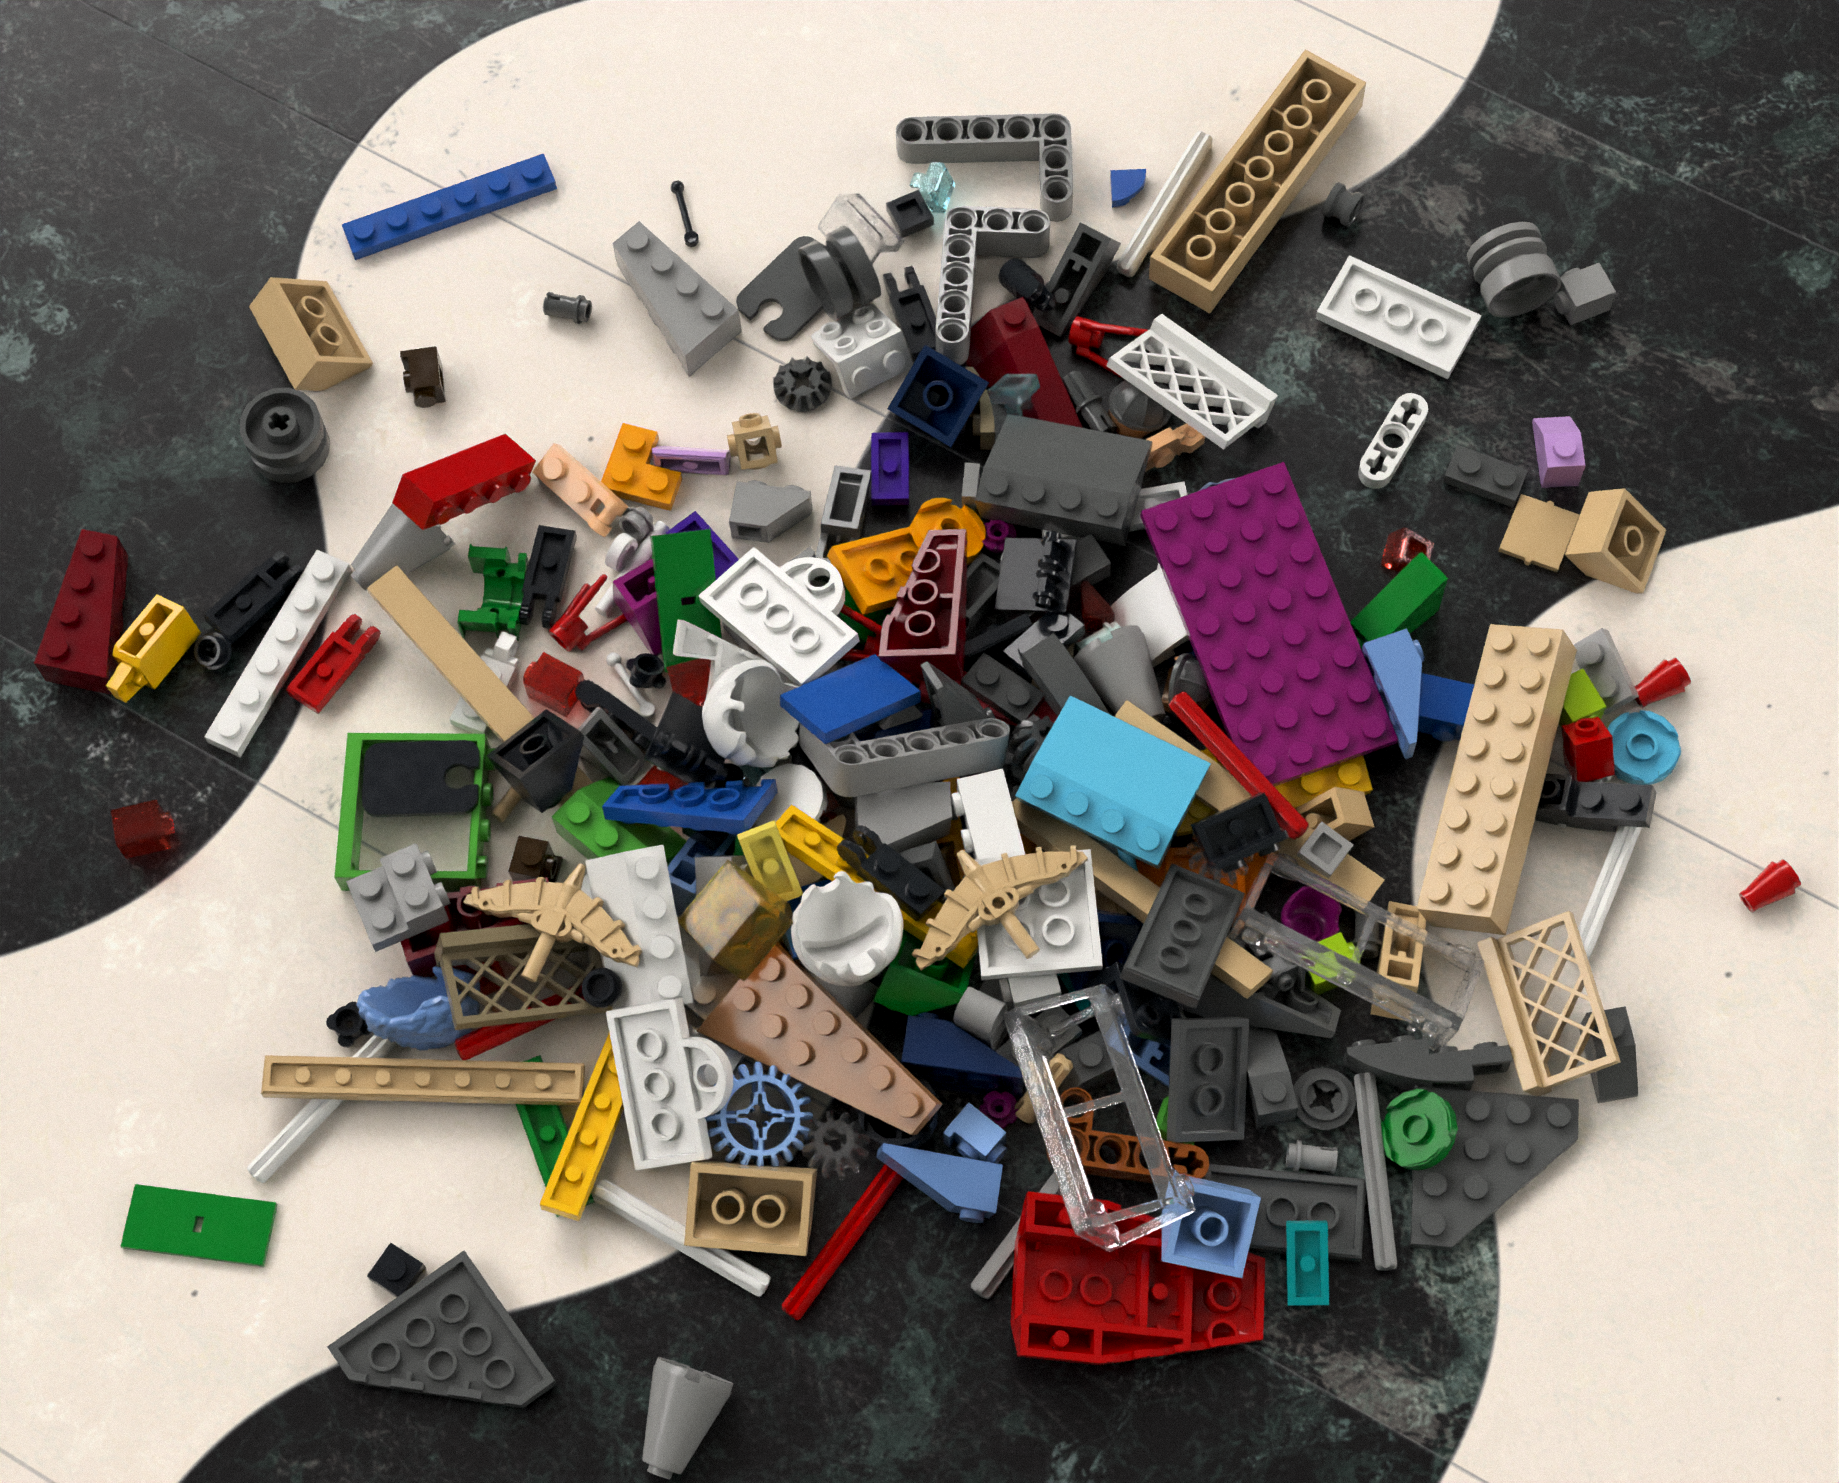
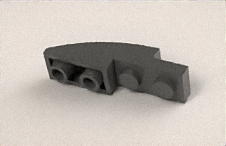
M1404 1035L1393 1038L1389 1043L1376 1044L1375 1040L1356 1041L1352 1043V1047L1346 1048L1343 1062L1344 1067L1358 1074L1371 1072L1376 1076L1377 1082L1402 1089L1413 1090L1416 1087L1470 1091L1475 1081L1474 1076L1507 1072L1512 1058L1510 1046H1498L1496 1042H1483L1475 1045L1473 1049L1459 1051L1455 1046H1446L1435 1049L1434 1053L1429 1054L1427 1038L1416 1040L1415 1036Z

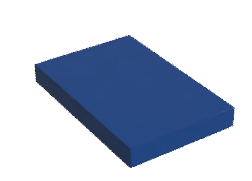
M876 654L780 695V706L824 744L921 702V691L888 664L880 661Z

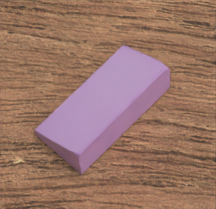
M656 446L652 448L654 466L681 473L729 475L731 459L729 450Z

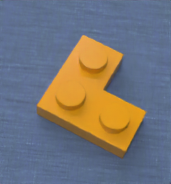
M622 423L601 482L619 498L671 511L682 482L681 472L650 465L652 448L656 447L659 440L657 431Z

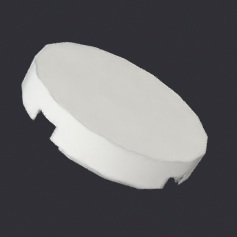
M786 764L775 767L763 775L756 784V786H761L762 779H776L778 793L756 820L757 826L773 820L776 822L791 804L819 823L823 810L826 811L828 803L826 788L820 778L803 765Z

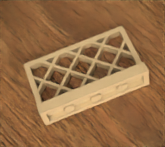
M1566 911L1498 939L1489 937L1477 942L1523 1092L1534 1096H1541L1552 1092L1551 1088L1621 1062L1572 912ZM1565 924L1569 937L1562 951L1546 945L1552 929ZM1540 934L1538 940L1531 938L1533 936ZM1523 940L1535 944L1525 966L1515 961L1510 946ZM1543 948L1559 955L1549 977L1533 970ZM1572 949H1573L1575 958L1569 956L1570 953H1571V951H1572ZM1567 960L1578 964L1581 973L1573 989L1557 981ZM1518 968L1523 969L1521 975H1519ZM1531 974L1547 981L1537 1003L1528 999L1524 991V987ZM1555 985L1571 993L1561 1014L1545 1007ZM1584 986H1585L1587 995L1581 993L1582 990H1583V988H1584ZM1579 997L1589 1001L1592 1008V1013L1586 1026L1569 1019ZM1529 1004L1535 1007L1532 1013ZM1542 1011L1559 1019L1549 1040L1539 1036L1536 1029V1024ZM1566 1023L1583 1030L1573 1052L1557 1045ZM1596 1023H1597V1027H1598L1599 1033L1596 1032V1031H1593V1029H1594ZM1591 1035L1602 1040L1607 1056L1594 1061L1581 1056ZM1541 1042L1546 1044L1544 1051ZM1555 1048L1571 1057L1564 1072L1551 1076L1547 1063ZM1578 1061L1585 1063L1583 1065L1576 1067Z

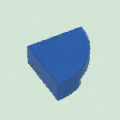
M1146 169L1110 170L1112 208L1126 205L1130 199L1142 191L1146 181Z

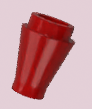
M1674 657L1669 661L1664 659L1642 681L1634 686L1639 695L1634 700L1641 708H1644L1649 704L1685 692V687L1691 684V679L1677 658Z
M1784 859L1777 863L1772 861L1745 890L1739 893V897L1747 909L1753 913L1759 908L1795 894V889L1801 885V881L1787 861Z

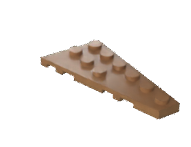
M771 941L696 1030L770 1067L775 1065L778 1071L786 1075L790 1073V1077L911 1135H917L943 1105L796 960L794 961L791 955L778 942Z

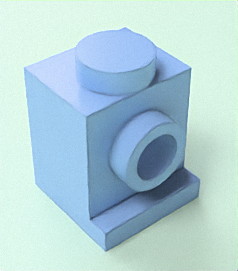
M970 1103L963 1108L943 1132L944 1144L949 1148L954 1143L958 1144L956 1150L964 1158L998 1164L1007 1151V1148L1004 1146L1006 1144V1131Z

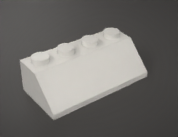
M652 846L586 860L592 900L597 897L604 901L602 908L613 921L621 920L625 924L622 931L631 945H639L642 950L637 968L622 962L617 963L611 958L603 956L605 968L615 972L622 983L621 996L613 1004V1010L681 997L684 1004L693 1003L664 846Z

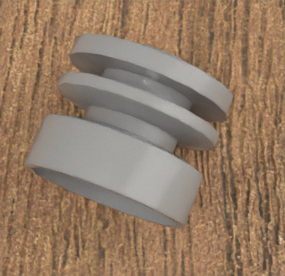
M1522 221L1495 228L1481 236L1471 245L1467 252V262L1470 269L1473 270L1475 281L1481 284L1480 292L1487 309L1495 317L1507 318L1530 312L1550 300L1561 287V278L1553 260L1547 255V247L1545 242L1541 240V233L1538 227L1533 223Z

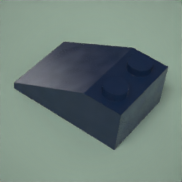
M920 1013L918 1017L908 1015L901 1064L907 1070H913L920 1074L922 1078L929 1082L933 1089L985 1096L992 1091H998L999 1093L1006 1091L1011 1093L1017 1101L1023 1096L1024 1070L950 1021L942 1020V1017L937 1014Z

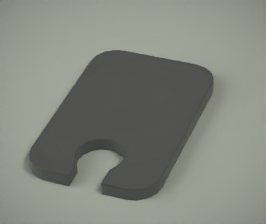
M809 236L795 239L737 296L738 310L749 320H752L758 314L760 306L764 303L776 302L780 304L783 309L781 316L776 320H771L763 328L764 332L777 341H788L793 338L823 309L807 282L798 258V249L815 240Z

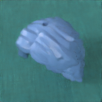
M434 966L432 969L437 979L418 975L396 978L395 980L391 978L385 987L380 985L362 991L356 1004L359 1009L360 1018L366 1021L369 1032H373L375 1036L383 1039H388L390 1042H396L401 1047L409 1046L420 1051L449 1046L455 1043L457 1038L470 1033L473 1028L455 1030L441 967ZM452 968L454 975L467 984L475 976L472 973ZM479 981L474 988L480 992L481 985ZM467 995L461 1003L463 1016L479 1015V1003Z

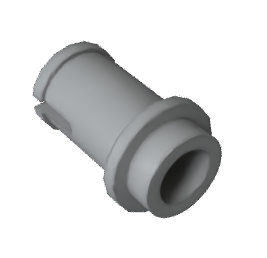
M1297 1140L1296 1144L1288 1143L1286 1167L1293 1168V1172H1298L1299 1169H1307L1335 1174L1338 1157L1337 1148L1302 1145L1301 1140Z

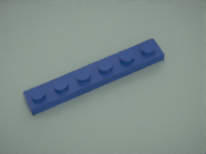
M543 153L341 225L354 259L358 260L556 190L557 186Z

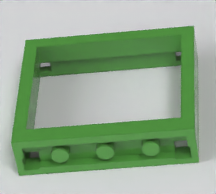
M347 733L334 875L341 891H350L346 881L372 871L359 870L364 816L362 805L364 757L368 748L377 743L468 740L475 743L478 747L481 761L480 769L474 770V784L479 785V801L477 807L471 812L467 871H437L430 876L434 885L442 882L446 892L460 891V887L476 886L481 889V879H487L488 856L483 855L484 842H490L491 821L486 819L487 806H492L494 800L493 784L488 783L489 770H495L494 765L487 758V755L495 748L490 747L486 734Z

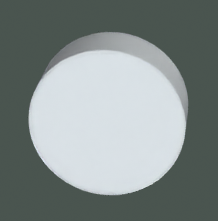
M626 533L618 535L607 552L605 564L617 572L622 571L637 550V540Z

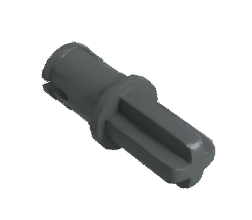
M1074 370L1063 377L1064 386L1077 406L1075 410L1077 415L1083 416L1091 430L1113 434L1117 429L1116 424L1113 423L1102 406L1101 396L1094 394L1081 372Z

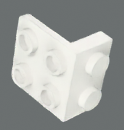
M875 305L860 306L853 310L850 315L836 322L824 324L820 330L811 336L813 343L834 363L844 393L850 399L910 369L913 365L902 330Z

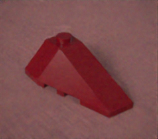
M1024 297L989 310L971 328L969 356L965 361L967 366L973 367L982 379L989 382L988 387L995 392V397L1002 404L1006 403L1019 416L1083 428L1041 330Z
M928 530L911 565L913 570L905 586L900 587L896 595L897 602L891 614L886 615L882 624L879 659L923 681L924 677L920 664L927 661L952 680H963L966 630L967 530Z

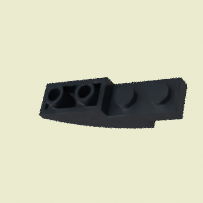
M1546 773L1535 820L1554 825L1559 823L1566 824V827L1609 832H1616L1617 826L1650 828L1657 792L1653 785L1579 782L1570 774Z

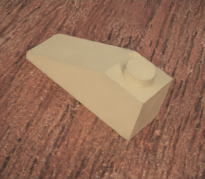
M1392 901L1388 903L1370 1013L1372 1015L1409 1022L1411 1020L1419 985L1426 919L1416 909L1417 906Z

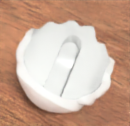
M748 660L726 669L711 685L702 709L704 730L713 749L724 759H730L738 766L774 767L777 760L787 759L790 755L788 751L796 747L799 736L795 731L799 728L800 723L780 706V695L800 686L783 683L774 666L764 660Z
M839 871L834 876L836 879L826 886L819 887L813 884L802 894L801 903L793 912L791 937L798 958L810 972L830 984L851 987L861 985L874 978L894 960L902 943L904 924L900 907L891 895L875 892L871 882L855 883L846 872Z

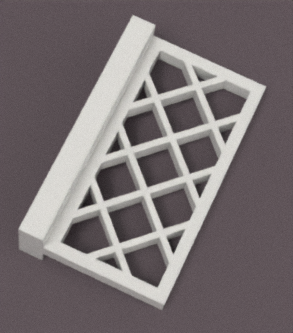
M1163 314L1153 320L1148 331L1111 356L1106 365L1223 450L1253 426L1259 429L1264 425L1278 398L1277 394ZM1124 361L1140 363L1141 369L1132 368ZM1149 364L1164 366L1165 372L1150 370ZM1154 382L1168 383L1170 389H1161ZM1178 385L1193 386L1194 392L1180 391ZM1183 402L1198 404L1199 410H1191ZM1207 405L1222 407L1224 413L1209 412ZM1212 423L1227 425L1229 432L1224 434L1213 426Z

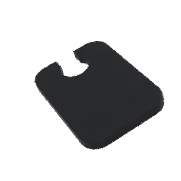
M468 740L387 742L372 745L368 748L364 757L363 808L367 814L378 818L469 814L478 805L479 785H465L462 788L455 789L447 786L445 778L449 770L454 767L461 766L468 770L480 769L481 756L475 743Z

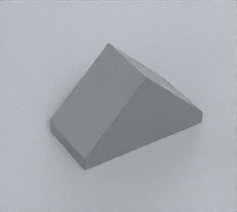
M596 707L578 728L584 736L580 757L607 777H611L620 786H626L646 762L644 760L645 754L600 707Z

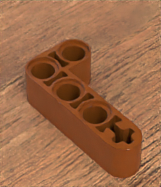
M1078 1087L1069 1088L1052 1104L1046 1153L1050 1164L1057 1169L1166 1186L1169 1184L1171 1172L1202 1179L1208 1172L1209 1158L1206 1152L1198 1146L1092 1130L1094 1102L1091 1095L1084 1089ZM1065 1100H1071L1078 1104L1081 1111L1079 1118H1072L1066 1114L1063 1106ZM1061 1140L1071 1141L1075 1145L1077 1151L1075 1158L1065 1157L1061 1153L1059 1147ZM1100 1146H1108L1114 1150L1116 1154L1115 1164H1108L1101 1159L1099 1154ZM1140 1152H1148L1154 1157L1156 1163L1154 1170L1146 1169L1141 1165L1139 1161ZM1186 1158L1187 1165L1194 1167V1170L1187 1174L1185 1166L1175 1164L1180 1163ZM1168 1164H1174L1169 1169H1167Z

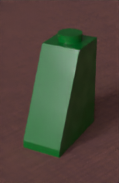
M1422 552L1350 621L1361 650L1363 644L1368 641L1406 628L1410 634L1439 611L1448 578Z

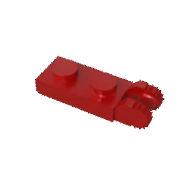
M356 614L349 616L336 632H332L288 685L286 689L288 695L319 714L365 658V654L372 650L380 638L381 631L374 626H370L353 645L349 641L358 632L363 621Z

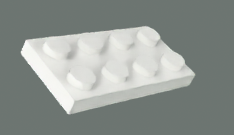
M1349 255L1317 310L1316 319L1448 379L1480 323L1481 315Z

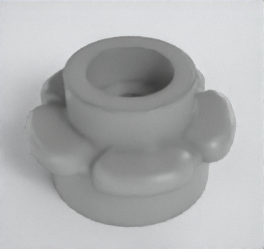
M627 507L623 517L619 520L622 532L630 535L637 541H641L650 531L654 530L653 517L642 507H634L633 509Z

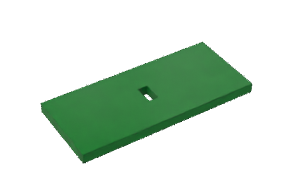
M711 529L650 536L664 671L668 673L711 667V660L676 656L673 654L678 619L687 621L722 639L720 619L702 605L699 599V595L716 581ZM693 597L694 604L682 605L681 598Z
M135 1184L120 1247L123 1249L264 1267L278 1204L262 1200ZM198 1218L203 1219L201 1233L195 1232Z

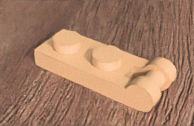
M553 443L532 471L536 477L580 515L591 529L603 537H606L612 530L611 523L617 516L621 517L628 507L559 444ZM603 502L605 508L599 514L596 510Z

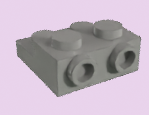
M416 843L380 858L381 867L346 881L375 952L449 921L444 906L451 904L442 882L434 885L430 875L437 872L429 851L421 853Z

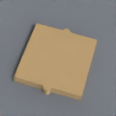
M1521 494L1498 552L1521 559L1525 565H1531L1532 563L1557 573L1580 515L1554 506L1552 501L1546 503Z

